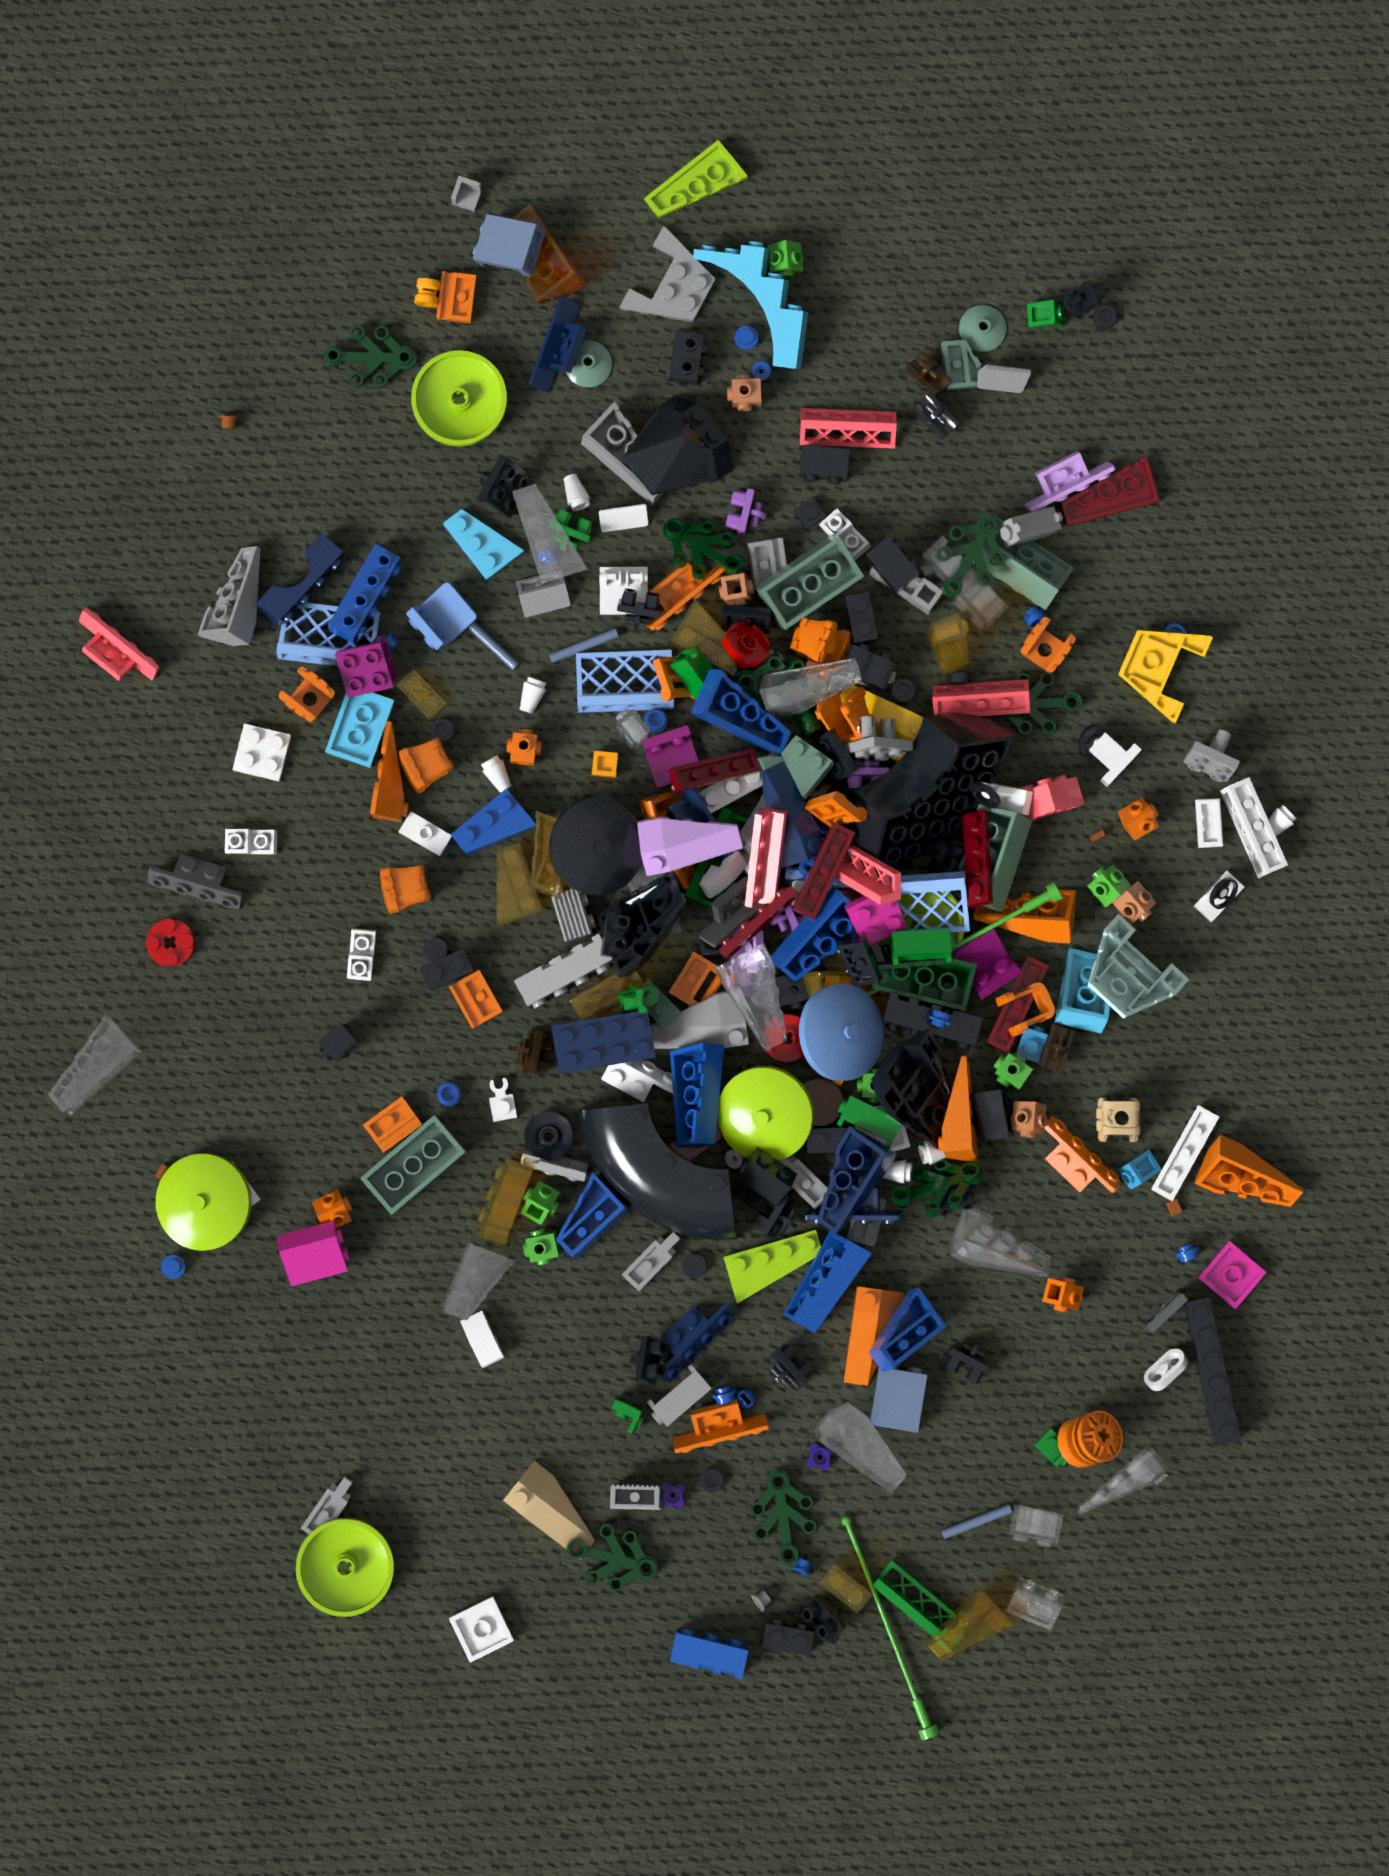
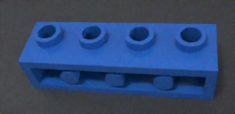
M377 544L374 545L328 624L330 632L352 644L355 643L357 638L362 639L367 630L366 622L369 618L373 619L379 609L377 604L380 598H386L391 588L388 586L392 578L396 579L402 570V566H400L401 557Z

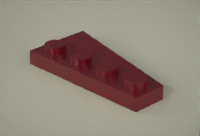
M1147 456L1063 501L1060 505L1066 527L1159 503Z

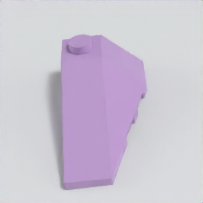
M662 816L637 822L641 857L647 876L677 870L743 848L738 824L711 821L707 823L693 822L691 819H684V821L673 820Z

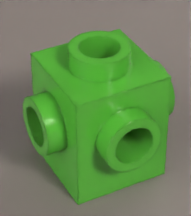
M783 240L768 245V249H770L768 260L770 273L782 274V279L793 278L794 274L803 272L801 243Z
M1113 864L1106 870L1101 867L1092 875L1094 880L1087 885L1093 895L1105 907L1109 906L1131 887L1122 872Z
M1008 1053L1006 1057L1001 1055L993 1066L997 1069L994 1073L998 1077L996 1081L1006 1088L1012 1086L1016 1090L1021 1088L1033 1069L1025 1064L1027 1060L1017 1053L1013 1055ZM1009 1066L1014 1068V1074L1008 1072Z
M870 1069L862 1076V1079H857V1093H861V1098L867 1099V1103H880L876 1098L874 1090L870 1087L871 1079L878 1069Z
M538 1181L534 1189L529 1187L523 1200L527 1202L521 1214L542 1225L548 1214L553 1216L559 1205L556 1199L560 1192Z
M544 1228L533 1230L530 1232L531 1235L525 1239L526 1243H523L525 1257H529L530 1263L537 1262L538 1265L552 1262L551 1258L561 1255L560 1244L556 1241L558 1237L557 1230L545 1232ZM538 1244L542 1245L544 1249H540Z

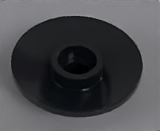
M543 1112L534 1116L528 1122L524 1138L527 1148L533 1155L545 1160H553L561 1157L568 1151L572 1143L573 1132L569 1122L563 1116L554 1112ZM545 1134H552V1141H546L544 1139Z

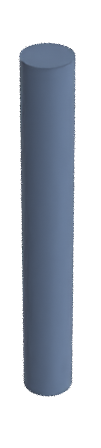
M475 622L468 627L478 639L512 670L519 665L507 651Z
M614 628L551 653L549 657L551 662L554 663L619 636Z
M1007 1504L945 1528L941 1532L944 1539L1011 1514L1012 1510L1010 1505Z

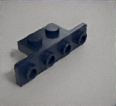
M561 296L529 381L530 385L546 393L551 388L556 371L572 372L587 328L574 324L580 305L565 296Z
M697 788L682 791L684 799L666 808L673 820L684 821V819H691L693 822H718L710 813L705 798L699 794ZM733 851L718 857L722 861L733 854Z
M876 1186L850 1220H859V1223L862 1224L873 1223L874 1220H883L885 1224H894L904 1216V1210H880L879 1186ZM820 1209L808 1210L805 1214V1220L819 1223L817 1220Z
M726 1303L709 1320L692 1306L660 1339V1341L669 1345V1350L674 1354L664 1365V1380L670 1383L678 1378L682 1370L698 1357L699 1352L706 1345L712 1343L716 1335L732 1322L736 1313Z

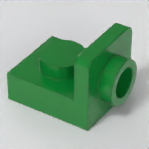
M1048 300L1027 304L1029 328L1053 325L1063 327V320H1065L1066 314L1060 302Z
M616 1398L612 1405V1409L615 1410L614 1414L625 1420L628 1417L633 1418L627 1432L632 1434L634 1429L639 1430L644 1420V1417L640 1416L642 1410Z
M1049 1428L1034 1446L1055 1466L1059 1464L1064 1466L1067 1461L1062 1457L1058 1448V1434Z

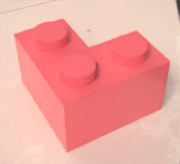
M1062 775L1053 779L1047 778L1038 781L1037 787H1034L1032 784L1020 788L1033 792L1029 815H1022L1032 821L1085 804L1077 777L1067 779L1066 775Z

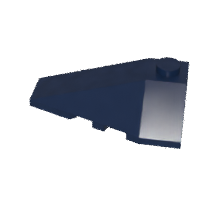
M780 762L762 770L763 798L766 801L767 808L787 811L781 868L816 857L823 843V838L812 814L805 809L806 803L785 763Z
M851 1126L848 1127L836 1147L834 1166L829 1174L831 1178L827 1192L824 1193L817 1220L836 1235L839 1234L880 1182L897 1156L894 1151L880 1141Z

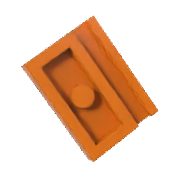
M442 271L437 320L471 324L477 281L476 275Z
M480 970L449 986L472 1029L503 1012Z
M402 1096L363 1124L383 1153L423 1125Z

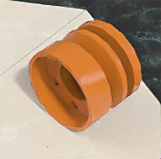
M1093 1411L1065 1421L1060 1427L1057 1437L1058 1448L1062 1457L1070 1465L1077 1468H1086L1110 1461L1119 1454L1123 1444L1122 1429L1118 1421L1105 1411Z

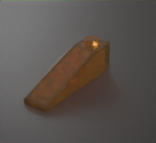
M531 204L512 218L537 224L546 232L532 277L526 276L525 278L529 290L539 304L559 300L561 296L568 298L587 283Z

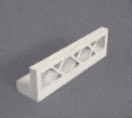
M1248 777L1220 790L1257 877L1261 878L1287 866V861L1250 778Z

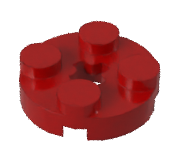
M741 621L734 623L726 631L725 637L722 639V646L740 668L758 667L769 656V640L760 628L755 625L752 627L744 625L746 622Z
M167 918L152 926L148 932L145 945L148 954L156 963L162 966L174 967L182 965L190 959L194 952L195 940L192 930L185 923ZM174 936L176 938L174 943L177 946L174 949L172 947L166 949V942L164 940L167 937L171 939Z
M789 1014L778 1015L772 1018L765 1026L762 1037L763 1045L766 1052L773 1059L786 1063L796 1061L804 1055L799 1038L800 1018L798 1016ZM782 1032L785 1034L792 1033V1043L790 1045L787 1042L784 1044L780 1042L782 1039L780 1034Z

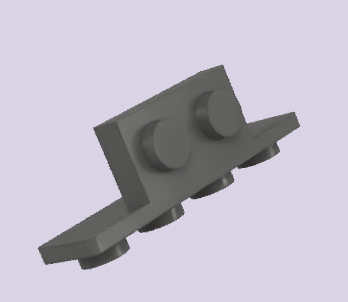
M180 854L173 872L150 866L148 870V883L155 887L173 890L182 895L187 894L203 901H211L221 904L226 908L240 909L242 893L221 887L227 867Z
M748 877L742 878L711 903L714 921L698 934L699 938L715 948L721 944L727 937L737 931L746 920L752 919L757 915L758 909L764 905L757 903L752 908L745 907Z

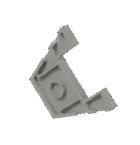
M663 226L653 247L674 258L652 299L629 288L620 305V309L693 322L709 294L715 278L697 259H693V255Z

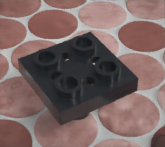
M500 454L492 471L482 473L483 476L488 478L480 477V484L483 488L478 497L502 515L511 518L533 476L510 458Z
M835 728L828 730L811 745L834 762L833 767L821 780L823 783L831 785V790L836 789L858 770L852 758H855V755L848 753Z

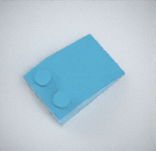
M1069 948L1057 1002L1056 1024L1102 1033L1108 1021L1110 1006L1088 986L1097 954Z

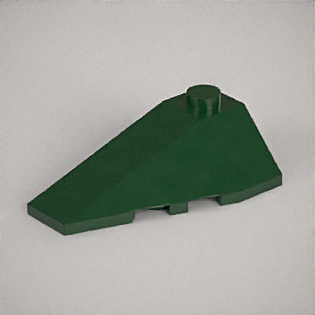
M951 958V963H946L945 959L903 962L898 963V965H893V963L880 964L878 967L883 978L880 983L872 984V989L966 1011L977 964Z

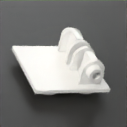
M600 567V615H626L625 612L617 611L619 599L622 598L625 588L637 590L636 602L645 603L648 592V567Z

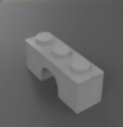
M872 567L869 575L889 588ZM917 577L897 594L929 615L942 596V590L927 579Z

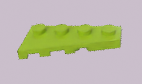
M717 140L647 195L644 201L658 218H662L746 180L748 176L721 142Z
M813 1230L723 1257L736 1302L743 1301L814 1259L821 1248L817 1231Z

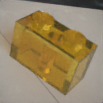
M834 1561L818 1580L822 1586L857 1614L873 1595L871 1591Z

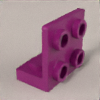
M385 634L376 636L371 644L344 649L335 653L348 697L393 688L398 680Z
M688 725L642 740L657 788L673 784L668 772L672 767L698 761Z
M994 929L971 940L952 953L955 959L977 964L971 988L981 1000L1022 974L1019 967L1007 955Z

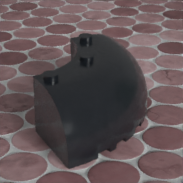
M943 713L924 716L919 732L913 741V750L907 751L896 765L878 779L851 789L849 802L857 808L863 807L867 811L866 820L845 824V828L855 832L851 844L894 869L903 865L908 867L914 864L913 860L922 854L925 856L931 854L937 849L936 847L940 840H943L948 834L952 837L963 826V815L969 814L973 808L977 810L978 805L981 803L972 795L970 787L974 782H996L999 776L996 772L1001 762L1006 761L1015 735L1005 727L975 715ZM875 867L874 869H875V871H876L878 877H880L879 874H878V871H877V869H876V867Z
M651 1103L578 1110L584 1140L595 1166L606 1183L630 1208L660 1227L681 1235L708 1240H737L730 1167L720 1168L698 1164L676 1152L660 1133L653 1117Z

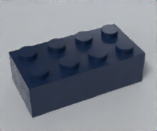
M636 1009L550 1023L559 1074L656 1058L648 1009L645 1013H639Z

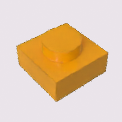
M594 751L592 776L616 778L618 753Z

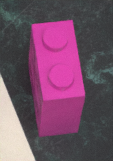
M334 1221L277 1236L279 1253L291 1287L348 1271L346 1264L347 1261H350L347 1247L342 1248L341 1244L344 1243L341 1229L336 1230Z

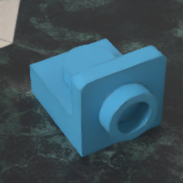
M1031 1025L1030 1029L1028 1028L1027 1031L1022 1033L1016 1053L1026 1060L1039 1063L1048 1038V1034L1044 1033L1045 1029Z
M1149 1150L1118 1169L1123 1182L1130 1189L1139 1186L1162 1170Z

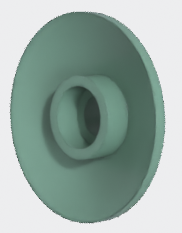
M977 305L967 310L962 316L959 324V334L962 340L967 341L972 350L988 352L994 350L1003 342L1006 335V322L1003 315L997 309L988 305ZM979 324H987L988 329L981 330Z
M586 340L580 347L572 372L566 373L572 382L581 387L591 388L598 386L610 375L612 369L611 355L602 344ZM589 358L593 363L590 366H586L584 360Z

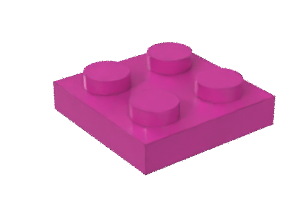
M862 896L844 906L858 938L866 937L869 946L889 937L892 931H900L907 927L896 901L880 905L868 897Z
M1228 1241L1197 1278L1232 1308L1236 1309L1267 1272L1232 1242Z

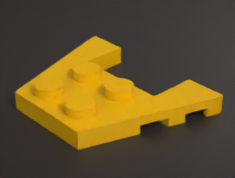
M1137 630L1118 675L1170 721L1176 723L1184 703L1161 694L1181 648L1205 657L1213 637L1209 635Z

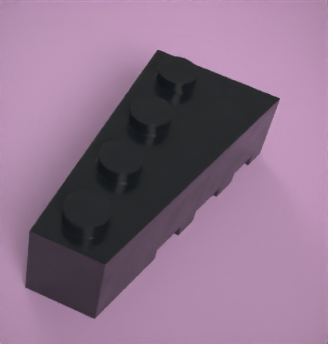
M890 992L882 1016V1023L886 1024L885 1029L896 1032H899L900 1028L909 1030L908 1035L911 1036L930 1029L938 1043L946 1044V1040L956 1042L955 1047L969 1050L970 1046H976L983 1018L950 1009L948 1011L944 1007L927 1003L925 1005L913 998H898V994ZM934 1009L951 1015V1026L946 1024L945 1029L931 1024L933 1019L929 1018V1015H932Z

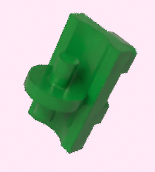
M560 509L554 520H550L548 527L566 534L565 537L556 534L554 538L555 541L562 543L560 550L565 552L568 546L577 548L579 542L571 540V537L590 543L593 522L580 517L578 525L574 529L568 526L572 513Z
M636 981L629 983L630 989L617 991L620 1006H623L625 1011L636 1009L639 1013H645L647 1008L644 1005L652 1006L659 999V991L655 986L646 984L641 987Z

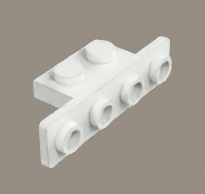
M638 1060L609 1065L601 1080L642 1102L646 1099L653 1084L673 1094L672 1073L657 1068L650 1061Z

